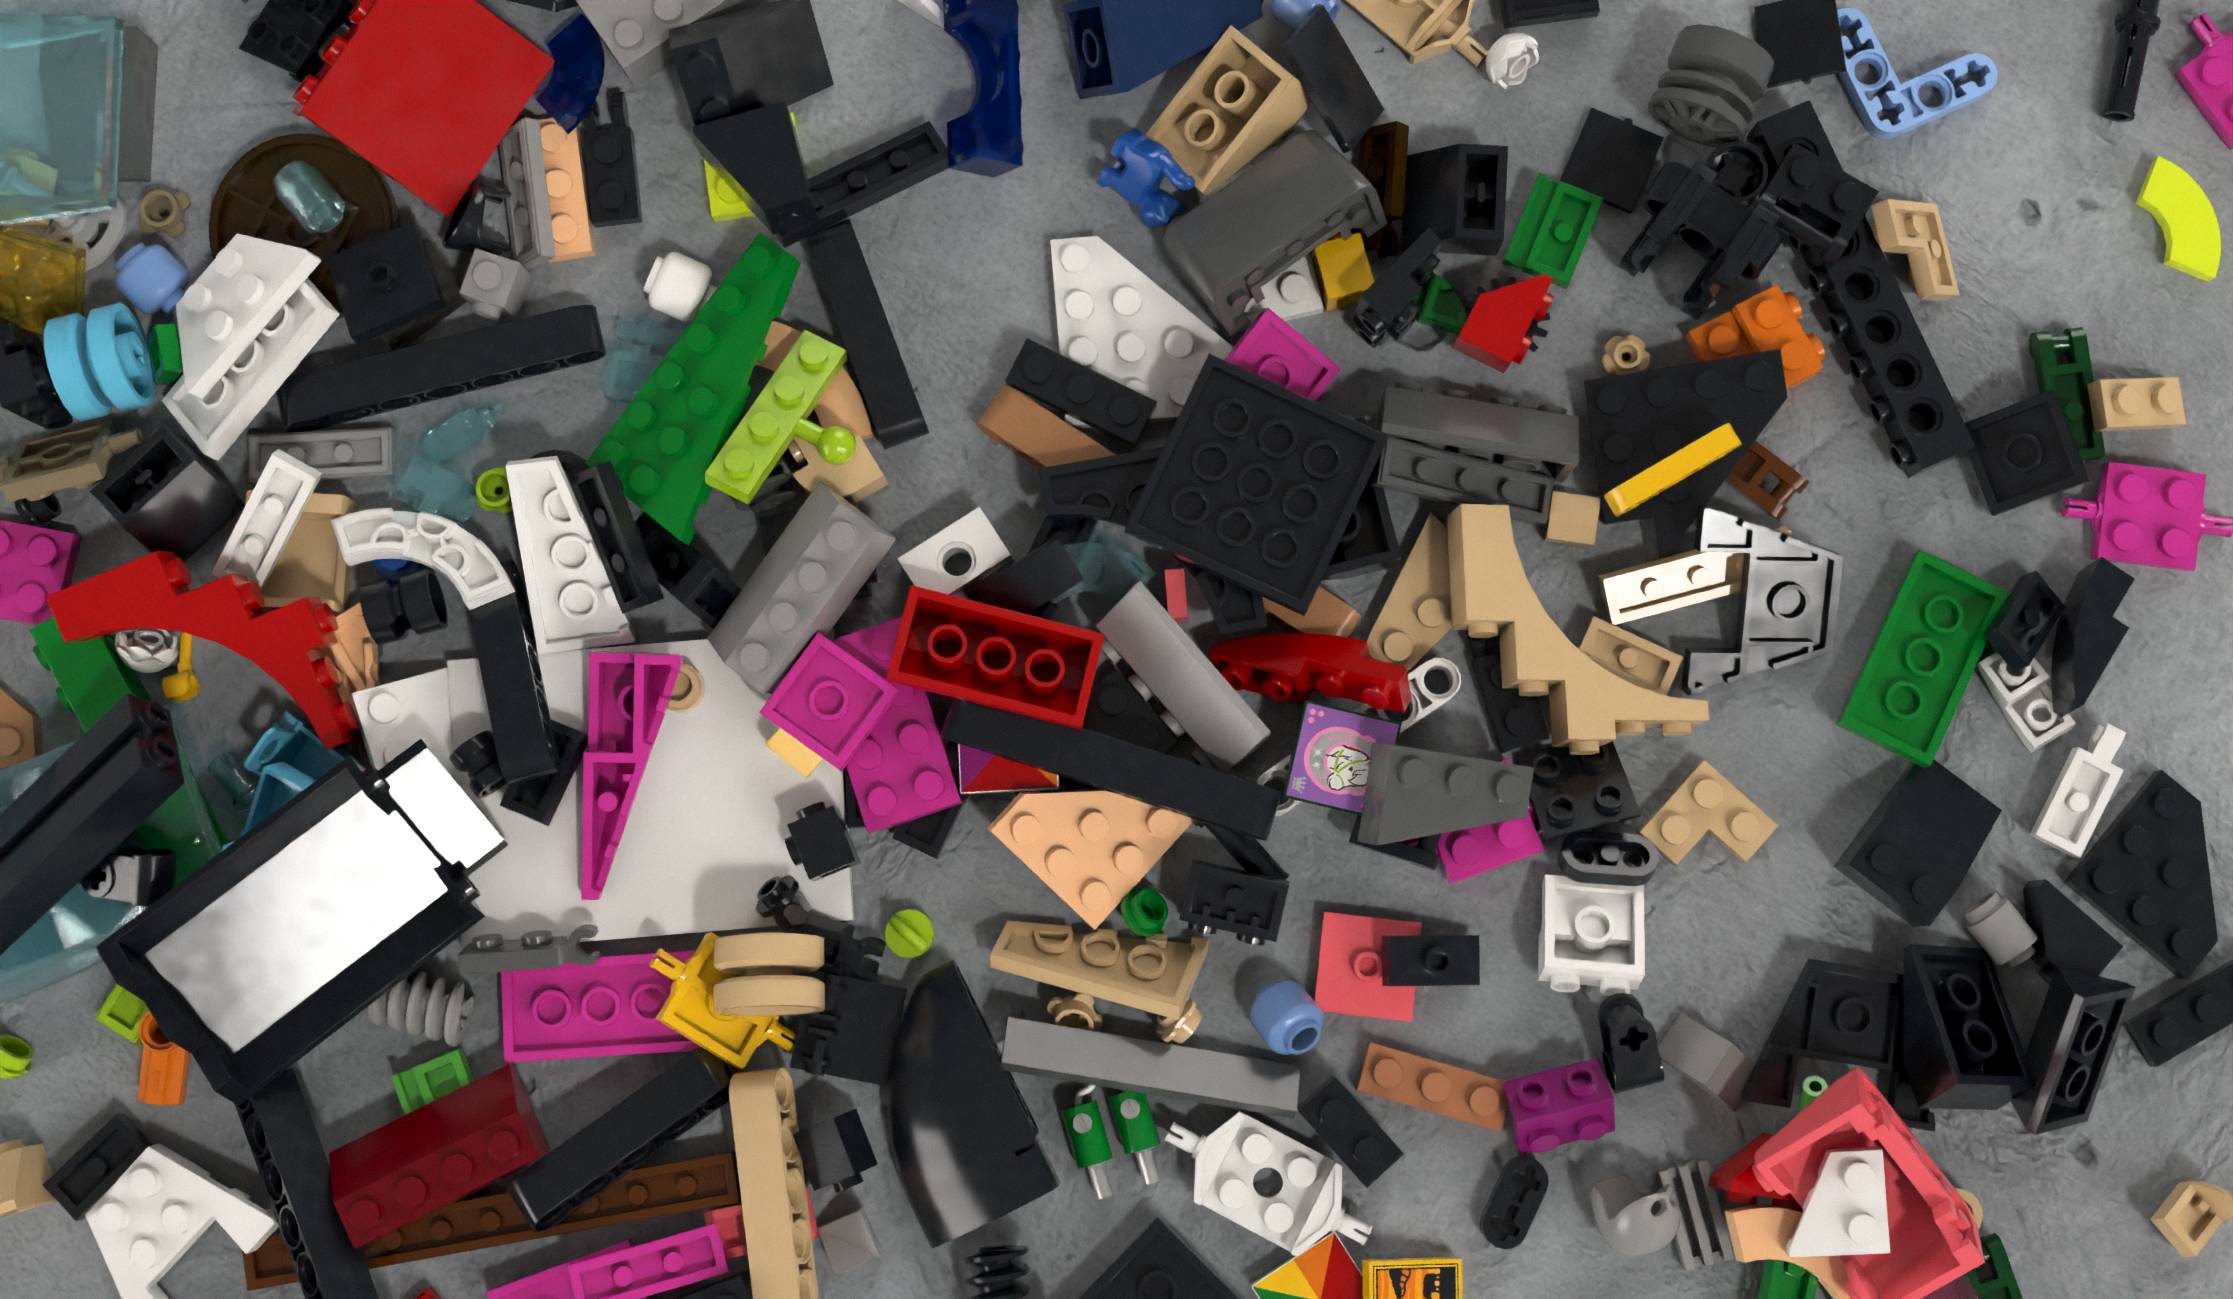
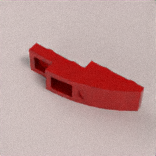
M1313 633L1270 634L1241 638L1213 645L1209 652L1212 664L1234 690L1243 689L1267 695L1276 701H1291L1303 704L1304 700H1309L1314 690L1331 698L1342 697L1366 703L1376 709H1390L1404 713L1412 698L1406 667L1371 659L1368 643L1364 640Z

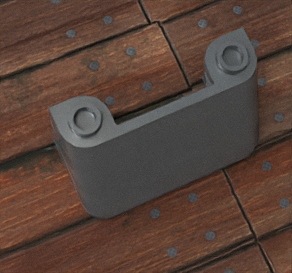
M1299 130L1288 136L1282 146L1186 215L1174 218L1166 227L1163 246L1170 259L1231 337L1250 323L1245 315V308L1252 298L1257 304L1265 299L1261 287L1334 234L1338 233L1345 241L1352 236L1351 228H1360L1367 237H1370L1384 227L1387 221L1377 191L1368 179L1316 130Z

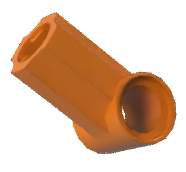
M149 1011L141 1019L138 1028L139 1037L143 1043L137 1101L154 1105L184 1104L190 1053L165 1037Z

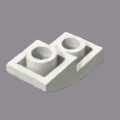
M1997 652L1978 663L1977 667L1992 696L2030 753L2071 730L2076 724L2069 714L2061 718L2053 712L2052 692L2046 684L2050 677L2035 657L2029 666L2016 671H2012Z

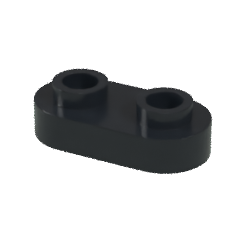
M1582 831L1570 834L1564 839L1557 861L1561 871L1568 878L1576 882L1640 886L1650 881L1659 864V853L1656 846L1649 839L1638 834ZM1576 859H1583L1588 864H1583ZM1624 862H1631L1636 867H1628Z

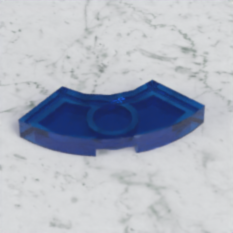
M582 13L547 43L548 48L553 54V60H555L554 68L548 86L536 99L540 106L567 134L578 126L592 107L601 88L605 68V56L601 40Z

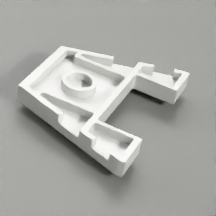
M158 1143L148 1146L85 1216L122 1299H169L157 1285L158 1281L215 1220L244 1253L248 1254L256 1251L279 1227L273 1209L265 1210L249 1201L251 1196L237 1188L229 1189L210 1178V1172Z

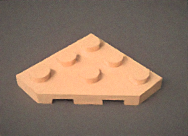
M1081 789L1061 792L1036 791L1020 792L987 827V830L1089 927L1095 930L1192 824V819L1102 789Z

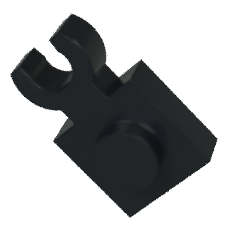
M807 913L802 934L817 935L824 938V965L817 970L841 975L843 966L846 965L852 967L855 973L863 978L876 979L879 963L869 961L864 956L871 954L876 957H883L886 942L877 937H865L861 940L854 939L852 936L855 926Z

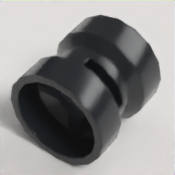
M490 730L471 737L454 750L449 757L457 771L469 772L467 775L470 779L469 787L479 799L491 795L507 784L499 765L493 733Z

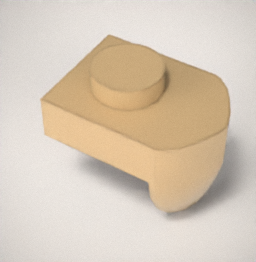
M2205 1181L2179 1182L2150 1220L2182 1257H2196L2221 1223L2233 1217V1193Z

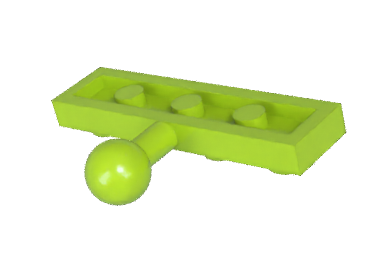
M804 330L705 472L706 484L749 505L795 436L817 446L820 457L829 464L841 465L848 462L856 451V440L853 434L841 426H832L824 429L807 420L847 361V350Z

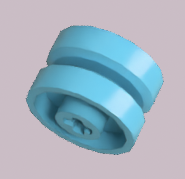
M118 302L90 310L88 319L76 312L47 320L44 329V351L47 367L54 388L64 407L72 417L82 422L111 413L113 405L122 411H128L148 406L154 402L156 385L147 341L137 319L127 306Z

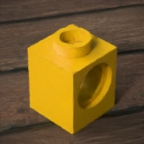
M1336 233L1312 250L1311 258L1326 311L1358 303L1360 296L1374 283L1360 233L1352 234L1345 241Z

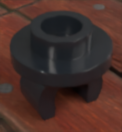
M790 875L782 878L778 876L771 878L760 888L757 894L759 901L756 905V911L764 918L773 916L777 925L786 931L792 927L788 919L783 915L787 906L792 904L799 905L806 913L811 910V907L805 896L797 891L799 887L798 881Z

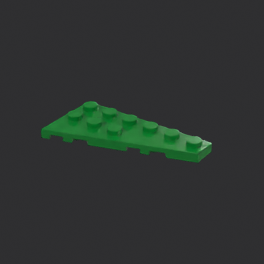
M761 232L749 245L585 462L589 467H593L611 460L616 475L622 482L624 495L688 546L695 533V529L691 525L699 505H706L712 490L705 482V472L736 429L752 388L748 385V381L756 362L762 363L768 348L764 343L772 320L781 315L801 264L794 256Z

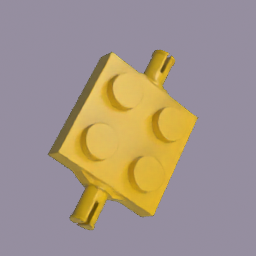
M713 932L706 933L694 955L684 963L665 952L662 948L658 949L654 954L656 958L651 959L649 966L673 980L670 995L655 1018L656 1020L738 1070H744L755 1049L767 1039L782 1047L788 1053L793 1051L796 1033L777 1022L779 1016H734L714 1013V985L724 979L745 976L723 973L714 968V939L720 938Z

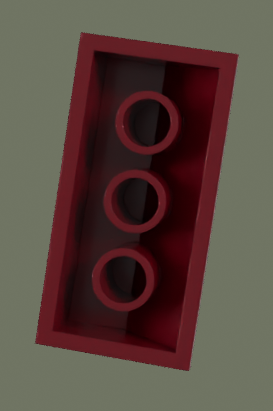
M509 1063L329 1152L333 1202L354 1249L374 1243L537 1162L552 1151L513 1064Z

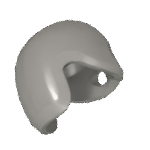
M1626 1175L1611 1177L1592 1186L1590 1199L1594 1218L1601 1236L1611 1249L1626 1256H1646L1660 1251L1673 1240L1680 1226V1210L1671 1185L1667 1184L1659 1189L1656 1194L1643 1198L1640 1197L1633 1179Z

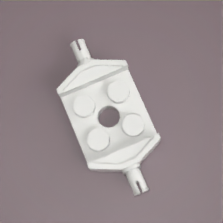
M1241 1111L1225 1121L1208 1136L1202 1134L1200 1137L1173 1122L1170 1130L1183 1138L1181 1139L1168 1132L1164 1141L1188 1153H1192L1191 1157L1195 1159L1194 1202L1215 1211L1290 1251L1296 1257L1329 1231L1335 1232L1337 1230L1341 1234L1357 1241L1362 1246L1365 1244L1367 1237L1354 1229L1356 1228L1369 1235L1373 1226L1344 1213L1345 1209L1341 1207L1342 1164ZM1273 1168L1280 1173L1283 1183L1277 1194L1266 1197L1256 1191L1253 1179L1260 1169Z

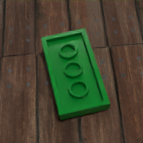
M1921 550L1914 553L1835 725L1923 768L1931 766L1986 645L1987 639L1983 634L2000 610L2009 593Z

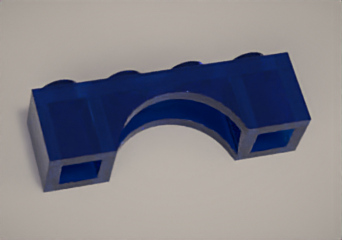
M943 0L944 31L956 39L966 51L972 63L976 80L975 96L969 110L964 115L947 122L949 169L995 178L1023 166L1022 155L1024 146L1021 129L1022 97L1020 94V50L1018 42L1019 7L1017 0Z

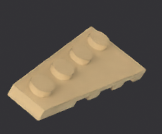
M1007 921L990 954V968L1179 1020L1207 955L1209 938L1192 937L1191 943L1168 942L1167 934H1155L1146 937L1145 940L1117 937V930L1098 928L1097 932L1077 934L1073 933L1071 926Z

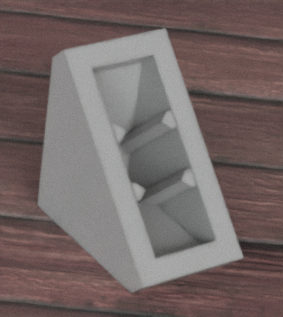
M1679 1013L1657 1045L1661 1060L1731 1111L1736 1112L1744 1101L1741 1099L1742 1090L1755 1063L1733 1043L1684 1014Z

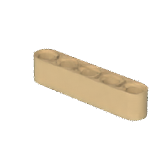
M783 1067L736 1072L730 1080L729 1100L753 1299H818L803 1161L792 1135L799 1132L792 1078L788 1070Z

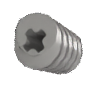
M419 972L413 983H408L407 976L361 1012V1018L364 1020L369 1016V1020L374 1025H383L388 1021L389 1027L396 1031L402 1030L407 1026V1031L410 1035L419 1036L425 1031L427 1038L431 1041H439L444 1036L445 1042L449 1046H458L471 1022L475 999L474 996H471L470 999L464 998L465 986L461 982L456 984L450 994L445 993L446 979L443 977H439L431 989L427 988V973Z

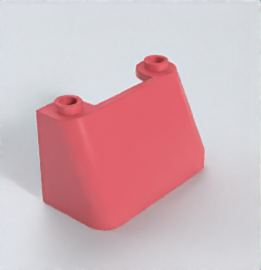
M1859 1067L1839 1077L1755 1151V1164L1752 1165V1169L1761 1186L1767 1192L1775 1190L1781 1196H1786L1790 1193L1802 1208L1809 1190L1814 1187L1817 1181V1171L1827 1149L1880 1147L1883 1149L1890 1253L1839 1255L1846 1265L1848 1280L1844 1281V1287L1850 1299H1921L1985 1263L1977 1224L1966 1202L1871 1079Z

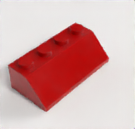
M911 585L886 681L1081 730L1105 634Z

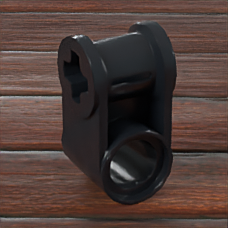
M135 846L123 847L115 854H108L80 883L84 891L93 897L125 901L134 906H150L176 886V851L170 849H146Z
M1616 993L1607 997L1598 1009V1021L1603 1044L1602 1059L1612 1091L1616 1094L1664 1081V1070L1658 1052L1656 1032L1651 1022L1644 1018L1643 1009L1638 999L1627 993Z

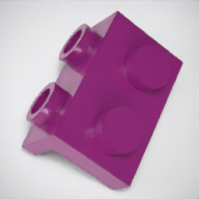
M1594 1058L1507 1080L1503 1083V1091L1511 1111L1513 1140L1519 1155L1531 1152L1544 1153L1558 1145L1578 1140H1595L1606 1133L1615 1131L1614 1097L1598 1059Z

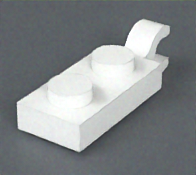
M2109 723L2105 727L2097 725L2090 737L2088 751L2080 747L2072 748L2029 835L2073 858H2081L2124 771L2111 764V761L2123 742L2126 732Z

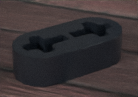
M1525 1156L1515 1157L1506 1163L1498 1177L1480 1219V1228L1483 1236L1497 1248L1511 1249L1522 1243L1530 1229L1549 1183L1548 1174L1543 1165L1538 1161ZM1527 1166H1531L1533 1168L1531 1176L1537 1180V1184L1534 1189L1525 1187L1519 1200L1516 1201L1513 1199V1196L1517 1190L1518 1183L1511 1179L1512 1174L1515 1170L1524 1172ZM1510 1204L1516 1206L1510 1219L1517 1226L1516 1231L1513 1235L1504 1233L1501 1239L1495 1238L1497 1229L1491 1225L1493 1217L1503 1218Z

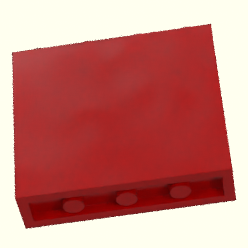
M359 0L348 16L354 22L343 38L338 34L335 35L321 54L320 58L326 61L316 78L311 74L307 75L295 91L293 98L298 101V104L292 112L311 121L424 201L423 205L437 215L449 217L544 79L555 60L475 0Z

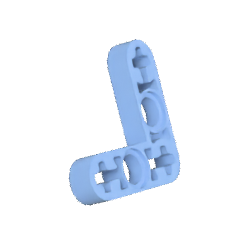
M1853 8L1838 10L1839 24L1841 23L1845 29L1853 27L1855 30V34L1850 40L1847 36H1842L1847 71L1839 72L1838 75L1865 129L1877 139L1887 140L1895 138L1983 98L1997 82L1998 71L1991 58L1984 54L1973 53L1900 84L1866 16ZM1861 47H1864L1866 49L1858 52L1851 59H1847L1846 57L1853 48L1855 52H1857ZM1860 63L1873 65L1878 71V82L1872 85H1865L1859 82L1855 77V66ZM1968 70L1971 74L1978 72L1981 74L1983 79L1978 84L1971 81L1961 85L1956 91L1954 90L1953 84L1958 82ZM1926 85L1937 88L1942 96V104L1935 108L1923 105L1918 97L1919 88ZM1883 88L1887 91L1880 99L1878 96L1872 101L1867 99L1868 97H1873ZM1883 108L1887 112L1894 110L1897 113V117L1892 124L1888 119L1880 121L1877 115Z

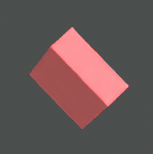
M1184 568L1164 570L1167 612L1177 624L1187 623L1188 613Z

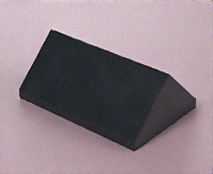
M2060 966L2056 967L2025 1055L2035 1087L2011 1101L2027 1131L2037 1135L2088 1121L2136 987L2126 982Z

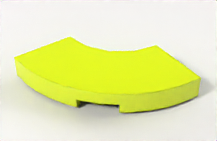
M2158 156L2150 165L2136 204L2150 212L2163 230L2166 243L2163 264L2210 282L2216 277L2221 256L2220 229L2214 209L2206 194L2191 176L2172 162Z

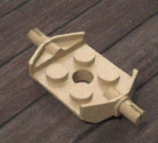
M1345 0L1410 55L1409 63L1412 65L1450 52L1451 49L1459 51L1476 68L1482 64V61L1486 60L1489 50L1485 49L1469 35L1471 28L1468 27V22L1474 0Z

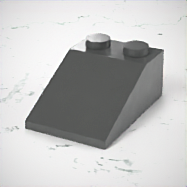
M42 26L39 74L51 164L53 169L58 170L57 181H151L158 46L137 26Z

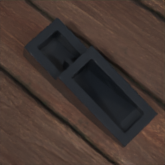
M2102 556L2078 573L2064 603L2066 607L2061 613L2057 624L2052 651L2051 692L2053 712L2061 718L2085 704L2129 629L2128 626L2114 618L2113 615L2135 578Z

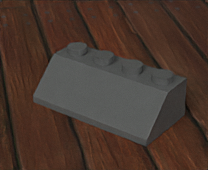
M1396 382L1394 387L1386 386L1383 392L1376 430L1390 437L1554 477L1555 482L1561 483L1574 470L1579 461V417L1566 415L1567 410L1562 407L1540 405L1537 410L1520 408L1518 407V401L1502 397L1490 398V403L1471 400V394L1459 390H1443L1442 395L1423 392V386L1410 382Z

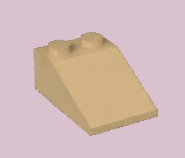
M1230 25L1145 136L1147 139L1156 141L1166 147L1182 170L1194 178V186L1205 195H1208L1287 135L1311 105L1312 100L1301 81Z

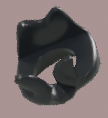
M479 181L472 182L468 191L457 205L449 227L442 239L444 248L452 250L463 249L470 253H474L476 248L498 256L501 255V251L508 252L510 247L507 244L481 236L485 200L501 204L503 198H509L512 195L511 192L508 190H496L485 186Z

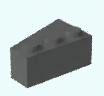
M1373 743L1358 842L1377 846L1526 818L1534 767L1392 744Z

